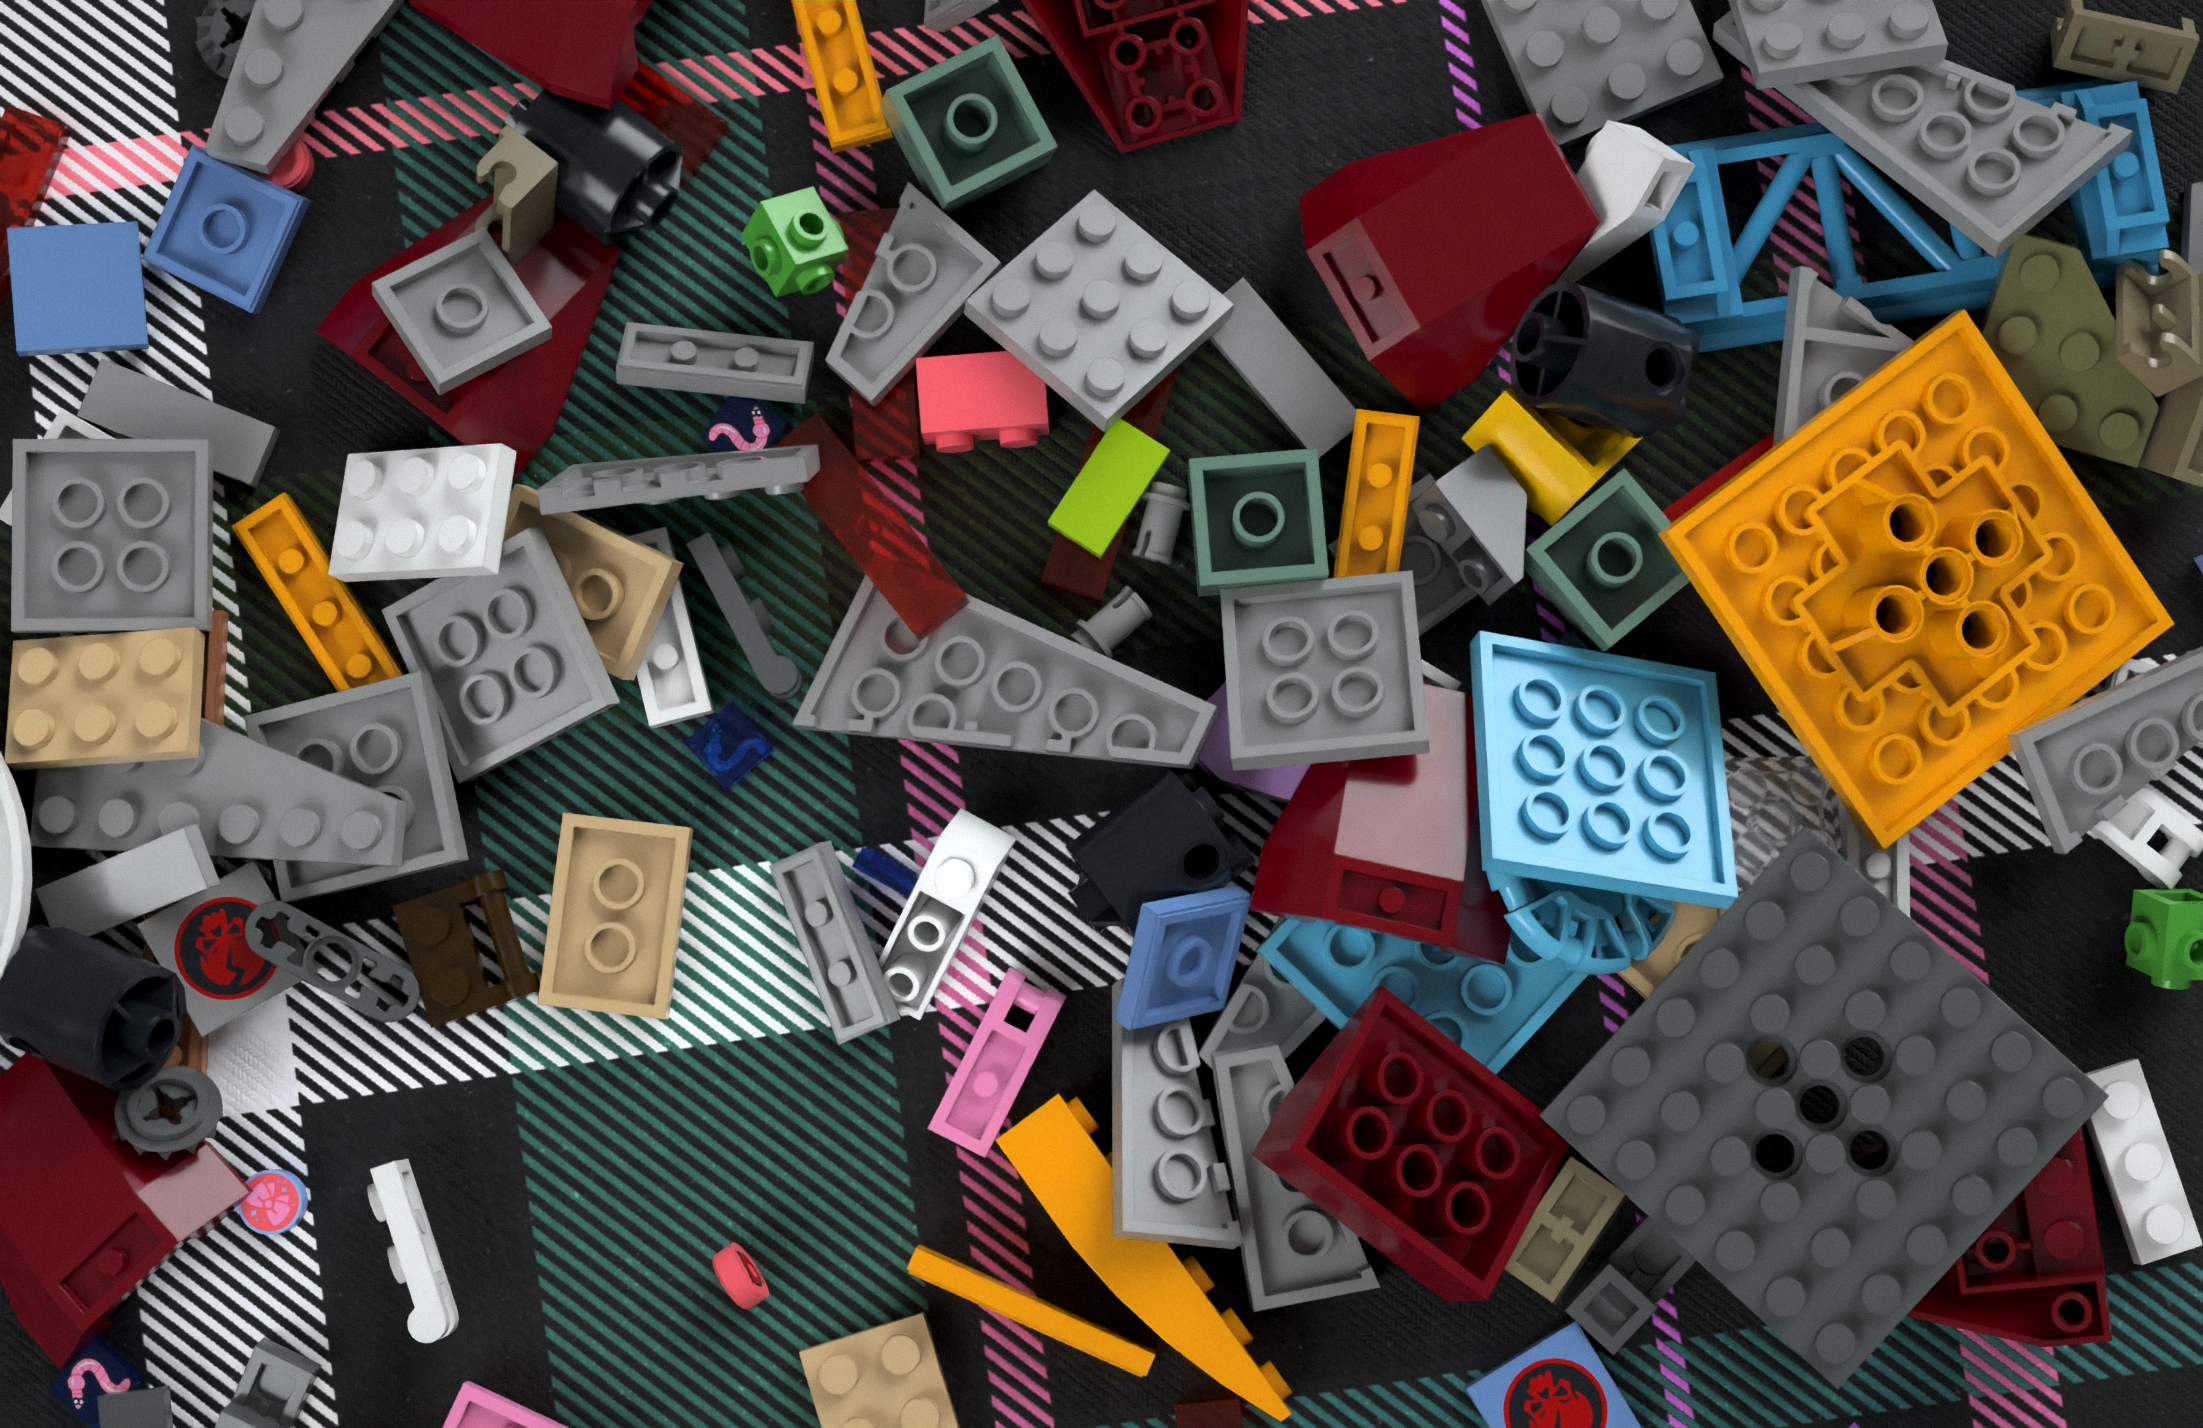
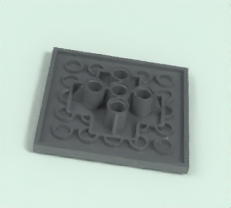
M1804 826L1544 1108L1539 1116L1838 1390L2104 1103L2109 1095L1812 830ZM1867 1037L1877 1047L1878 1061L1869 1072L1855 1074L1846 1065L1844 1058L1845 1050L1849 1043L1856 1038ZM1770 1040L1777 1042L1784 1050L1785 1064L1782 1070L1775 1076L1768 1078L1760 1077L1752 1069L1750 1062L1751 1053L1758 1044ZM1813 1086L1827 1087L1834 1098V1108L1830 1116L1817 1122L1806 1120L1800 1108V1101L1804 1092ZM1875 1131L1882 1138L1884 1145L1882 1156L1873 1165H1856L1850 1154L1852 1140L1861 1132ZM1770 1134L1785 1136L1790 1146V1156L1787 1162L1776 1169L1761 1167L1755 1155L1756 1146L1759 1141Z

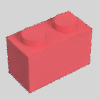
M1008 351L916 358L921 434L925 445L936 444L938 452L957 453L973 450L975 448L974 441L999 439L1001 447L1019 448L1037 444V436L1050 435L1046 383Z

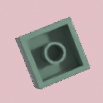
M998 34L887 89L880 106L882 114L927 198L946 215L1048 164L1058 148Z
M1317 448L1189 459L1187 476L1198 597L1221 595L1220 589L1328 579L1329 570Z
M1625 468L1527 547L1524 554V570L1592 651H1607L1690 582L1658 535L1671 522Z

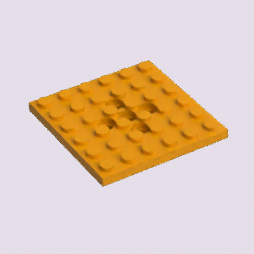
M1965 309L1951 313L1658 533L1873 849L1885 850L2011 752L2013 749L2008 739V734L2069 707L2175 624ZM1894 510L1898 512L1902 522L1897 530V538L1893 535L1890 528V517ZM1979 526L1985 535L1980 551L1976 545L1975 536ZM1930 563L1933 564L1937 573L1933 580L1932 590L1926 581V571ZM1881 600L1884 601L1888 610L1884 619V630L1879 626L1876 619V610ZM1968 616L1972 627L1969 630L1966 642L1962 635V625L1964 619Z

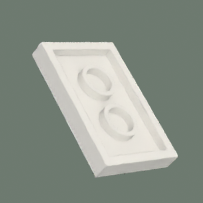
M502 443L348 454L328 575L343 582L498 575L517 452Z

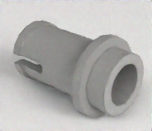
M1152 481L1150 492H1144L1142 499L1147 501L1136 547L1132 552L1133 556L1157 563L1160 561L1163 564H1172V554L1183 511H1190L1191 504L1186 502L1189 490Z
M1125 586L1120 594L1087 622L1079 619L1075 623L1077 630L1070 635V639L1079 645L1112 659L1113 654L1111 650L1145 621H1149L1153 615L1136 592L1133 593L1130 587Z

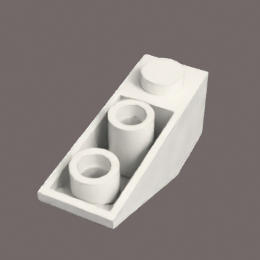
M1607 120L1603 129L1589 142L1585 151V161L1576 175L1603 224L1556 282L1564 280L1575 283L1661 224L1696 165L1640 127Z
M960 808L939 836L878 960L884 975L883 981L891 993L896 1008L918 1020L922 1018L1017 839Z

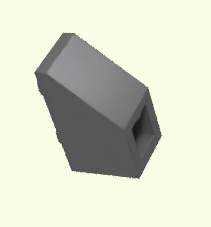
M1486 444L1434 482L1410 507L1419 517L1420 525L1428 537L1438 542L1459 568L1460 576L1471 590L1479 593L1489 606L1524 577L1527 493L1489 445Z

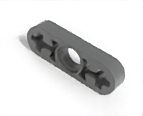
M270 901L261 904L249 915L245 925V939L254 954L370 1018L384 1023L397 1022L409 1016L417 1006L420 994L419 985L414 975L408 969L285 902ZM278 913L285 915L289 918L286 925L287 931L300 939H303L306 927H310L319 933V936L306 948L301 967L287 960L297 949L279 941L272 949L266 948L261 944L264 933L256 928V924L261 918L272 921ZM338 944L349 952L352 962L351 969L343 979L326 981L316 974L313 968V957L315 952L323 945ZM363 958L376 964V967L370 971L368 976L382 983L388 982L392 976H396L403 981L400 986V992L407 997L403 1007L392 1004L387 1008L386 1012L378 1009L375 1005L378 1002L379 996L363 985L360 987L358 998L345 992V989L358 978L362 969Z

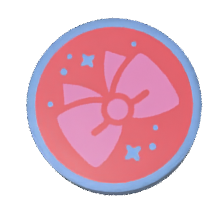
M282 1169L260 1171L246 1181L253 1192L238 1205V1210L242 1220L250 1229L264 1235L280 1234L293 1229L303 1219L307 1210L308 1197L305 1186L296 1175Z

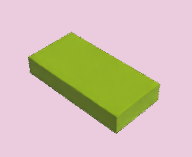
M1120 418L1107 430L1048 520V526L1102 559L1144 492L1170 455V450Z

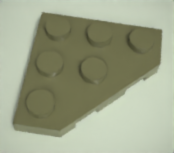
M2025 233L2006 251L1979 331L2055 445L2137 468L2159 411V406L2152 392L2116 359V321L2080 250L2070 245Z

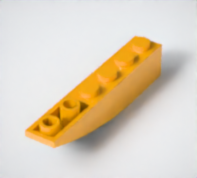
M1060 1093L995 1140L1071 1246L1127 1307L1166 1343L1226 1388L1280 1422L1291 1415L1283 1399L1290 1395L1292 1390L1270 1360L1261 1367L1253 1360L1244 1346L1254 1338L1231 1307L1220 1314L1205 1293L1215 1285L1192 1254L1181 1261L1169 1243L1112 1237V1151L1105 1156L1090 1136L1100 1127L1077 1096L1066 1103Z

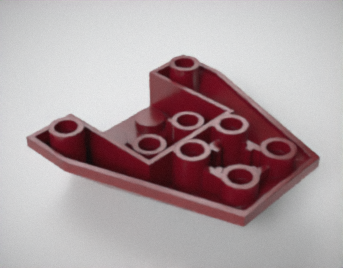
M654 0L409 1L410 5L549 92L611 109L638 70L634 28Z
M1021 0L1120 153L1241 120L1249 0Z
M1537 112L1348 163L1299 197L1305 247L1308 256L1368 361L1421 413L1432 409L1480 377L1514 335L1516 327L1531 301L1548 285L1556 283L1603 224L1542 116Z
M493 192L357 280L315 331L454 436L463 446L502 443L515 450L517 453L512 484H514L553 436L622 252L620 248L616 245L611 247L603 245L555 208L554 227L513 267V270L551 324V339L440 396L372 295V282L475 232L478 218L494 203ZM503 225L494 226L488 232L498 248L502 245Z
M1423 684L1430 753L1310 764L1262 846L1249 910L1310 924L1320 920L1439 946V952L1503 966L1506 961L1512 928L1503 916L1509 911L1499 890L1491 891L1486 871L1482 870L1473 695Z
M26 1052L0 1076V1280L18 1322L59 1369H64L112 1324L106 1317L188 1240L206 1236L245 1200L253 1190L217 1149L204 1139L198 1143L194 1154L187 1149L172 1152L167 1161L157 1152L148 1151L139 1156L130 1142L127 1140L121 1141L115 1122V1104L121 1092ZM159 1114V1119H160V1118H166V1117H164V1116H162V1115Z
M2082 1126L1906 1315L1907 1317L2040 1347L2112 1341L2105 1270ZM1882 1140L1851 1154L1855 1164L1869 1166L1876 1163L1883 1154L1884 1145Z

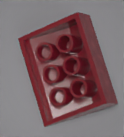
M1380 986L1371 992L1283 1099L1253 1151L1252 1156L1446 1302L1488 1300L1570 1144L1539 1116L1542 1112L1541 1109L1391 992Z

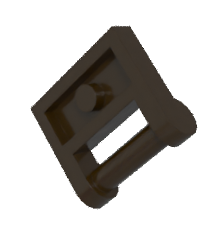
M503 869L487 872L465 882L392 906L414 976L419 985L420 995L431 1028H438L539 993L540 982L537 973L529 972L504 891L509 886ZM480 900L505 978V982L490 987L464 906Z

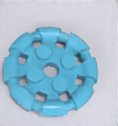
M1486 871L1491 891L1499 890L1509 911L1503 916L1518 937L1546 961L1558 958L1563 961L1566 970L1579 974H1612L1627 969L1632 958L1643 960L1664 939L1676 913L1675 907L1671 905V900ZM1529 892H1530L1534 897H1536V899L1532 900V898H1531ZM1655 913L1662 914L1663 917L1653 926L1649 919ZM1616 916L1622 925L1620 929L1614 919ZM1570 921L1578 923L1577 932L1574 937L1568 934Z

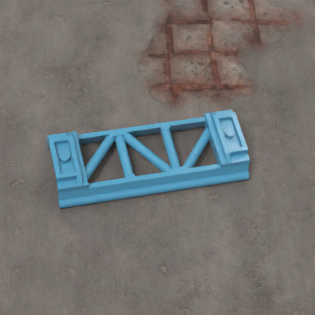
M2095 78L2016 91L2017 96L2051 108L2054 102L2078 110L2077 119L2107 130L2110 124L2113 123L2133 131L2129 147L2069 197L2079 250L2100 290L2116 287V266L2130 259L2145 267V271L2149 275L2159 276V251L2169 248L2165 225L2170 222L2147 101L2146 98L2140 99L2137 81L2122 83L2104 78ZM1820 122L1668 145V147L1696 166L1665 220L1649 231L1663 313L1678 318L1684 327L1696 331L1700 340L1698 353L1783 340L1788 296L1742 303L1739 285L1810 165L1834 288L1832 290L1843 298L1851 296L1867 307L1873 317L1882 324L1949 314L1962 309L1968 311L1987 308L2007 249L1996 259L1986 251L1982 255L1979 245L1950 224L1954 245L1953 250L1860 153ZM1787 154L1732 247L1717 165ZM1838 169L1938 272L1862 284L1861 276L1858 277Z

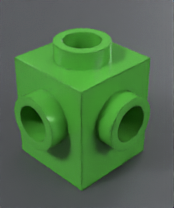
M813 186L760 201L741 234L750 250L751 261L755 270L765 277L776 298L799 290L802 294L808 295L828 286L834 280V272L849 249L845 243L840 225L835 219L830 217Z
M2192 889L2133 890L2131 920L2125 933L2126 965L2150 975L2151 984L2167 989L2191 988L2192 980H2203V894Z

